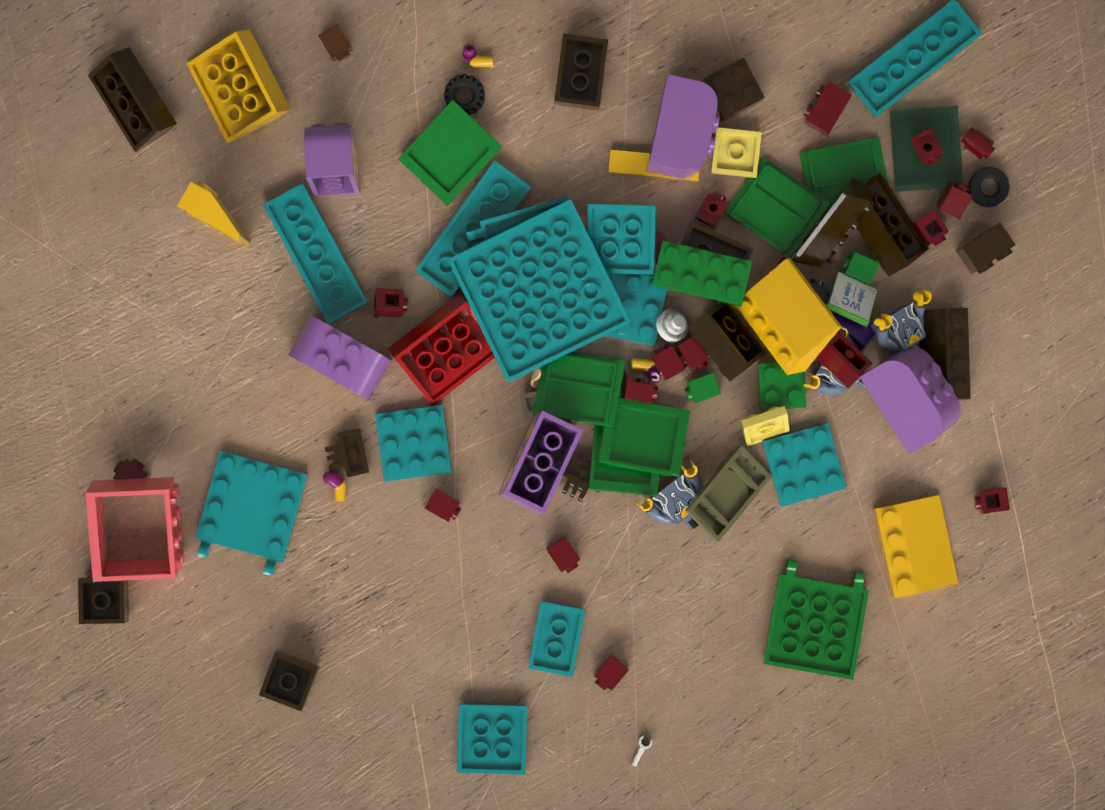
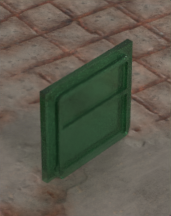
M958 106L923 107L919 109L889 111L895 192L945 189L949 181L954 184L957 181L963 183ZM931 128L943 151V155L940 156L941 160L931 166L928 163L922 164L910 142V138ZM926 144L923 149L929 152L932 150V146Z

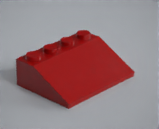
M460 293L387 348L432 406L495 358L471 307Z

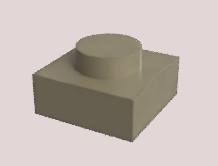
M537 391L520 394L525 417L534 415L533 409Z

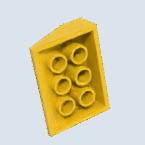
M250 29L234 32L187 63L227 144L276 120L291 110Z
M200 181L197 184L190 182L177 206L192 217L249 247L250 242L224 204L217 198L219 194Z
M786 258L745 294L741 307L736 306L787 375L806 371L842 327L790 258Z
M940 495L873 508L892 598L905 597L959 584Z

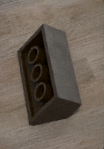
M130 47L110 54L88 75L134 152L159 139L177 124Z
M879 173L864 183L865 186L875 192L871 200L874 204L867 214L862 212L859 215V218L862 220L856 229L861 233L869 249L873 252L882 269L889 277L908 267L924 254L929 247L882 174Z
M853 177L801 245L792 260L796 263L819 268L824 261L829 263L836 254L833 250L836 245L841 247L849 237L846 234L849 228L854 230L862 220L859 218V215L862 212L867 214L873 206L874 202L871 200L875 192Z
M968 308L925 310L924 330L926 336L920 340V348L926 351L940 367L942 375L953 387L958 400L971 399Z

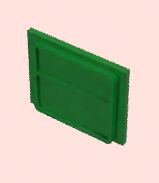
M452 100L398 160L448 206L503 146L458 103Z
M879 138L799 153L805 186L830 203L822 217L853 177L864 184L881 173L888 184L887 171L884 165Z
M764 157L758 165L757 178H748L724 213L791 259L808 234L812 232V229L830 206V203Z
M570 352L542 366L541 376L538 379L533 414L536 415L538 412L544 411L563 420L614 428L626 361Z
M619 398L614 428L603 427L598 462L626 469L679 477L684 446L686 445L685 440L690 411Z
M594 425L589 490L657 497L659 474L610 466L606 463L598 462L604 426Z

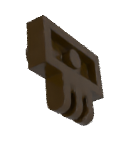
M360 428L337 433L340 444L324 447L325 452L335 451V455L326 456L327 461L337 460V463L328 465L329 470L345 467L347 477L370 473Z
M572 455L563 473V476L568 479L561 493L566 494L570 486L573 488L570 497L574 498L578 490L581 492L578 501L582 502L589 488L591 464Z

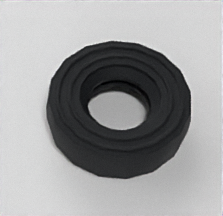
M990 166L976 171L970 178L968 185L973 201L980 206L988 208L995 207L1004 202L1010 189L1009 180L1005 173L998 168ZM987 178L996 181L998 186L997 192L991 196L982 193L980 188L981 182Z

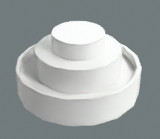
M667 309L659 314L656 319L657 331L668 342H678L688 333L687 320L678 310Z

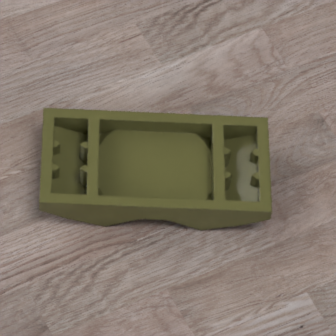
M740 445L718 466L711 479L696 492L685 511L717 543L772 476Z

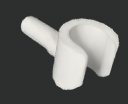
M644 735L638 739L639 748L631 763L635 767L645 749L650 748L653 743L651 739L648 746H643L641 741Z

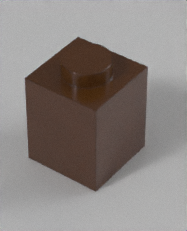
M338 24L318 35L333 61L338 59L341 62L351 55L349 52L353 49Z

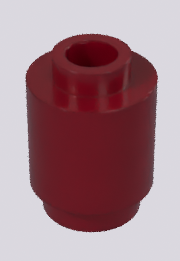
M973 127L970 128L961 140L965 144L964 147L980 160L983 157L988 159L996 149L993 147L995 142L979 129L975 130Z

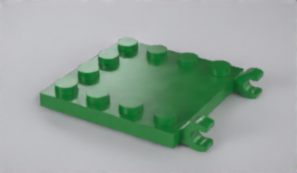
M788 559L785 575L778 574L763 664L853 680L869 594L868 589H862L865 573L854 572L852 587L795 577L798 561Z

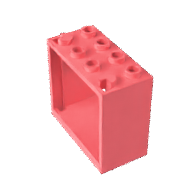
M175 478L93 480L85 493L93 582L176 578L178 571L182 570L184 550H180V542L183 541L182 528H178V520H181V507L176 504L177 498H179V484H175ZM164 494L169 558L108 561L103 497Z

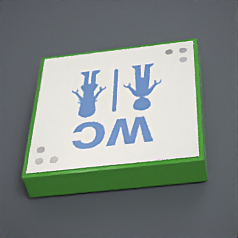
M837 271L834 275L826 306L829 310L867 326L870 322L878 289Z

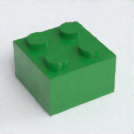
M779 363L757 364L759 410H768L772 407L785 406V409L806 408L805 371L787 375Z

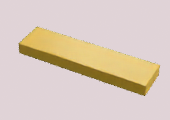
M610 150L608 173L699 181V172L686 179L647 172L650 153Z

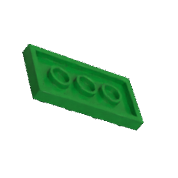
M662 241L652 286L741 307L752 261Z

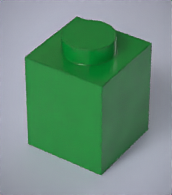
M854 252L852 256L847 255L842 268L845 269L844 274L869 285L880 263Z
M714 373L687 382L688 387L684 388L688 400H693L694 404L721 394Z

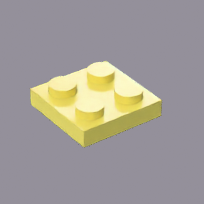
M718 127L716 129L711 173L757 178L762 132Z
M785 406L772 407L762 414H751L744 420H741L744 440L747 446L790 432Z

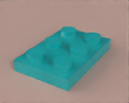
M544 601L540 602L528 669L573 677L585 609Z

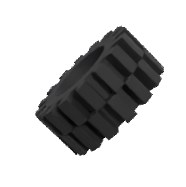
M458 74L446 84L444 100L446 105L454 100L469 115L475 114L482 108L485 101L484 87L473 75L463 74L459 76ZM461 87H468L473 91V99L467 104H462L456 99V92Z

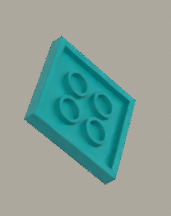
M589 203L587 233L606 272L654 275L657 205Z
M607 273L631 323L605 336L655 346L658 334L656 319L662 313L667 289L652 286L654 276Z
M443 405L375 414L384 482L452 473Z
M828 423L762 441L780 507L847 489Z
M459 704L457 773L525 775L527 705Z

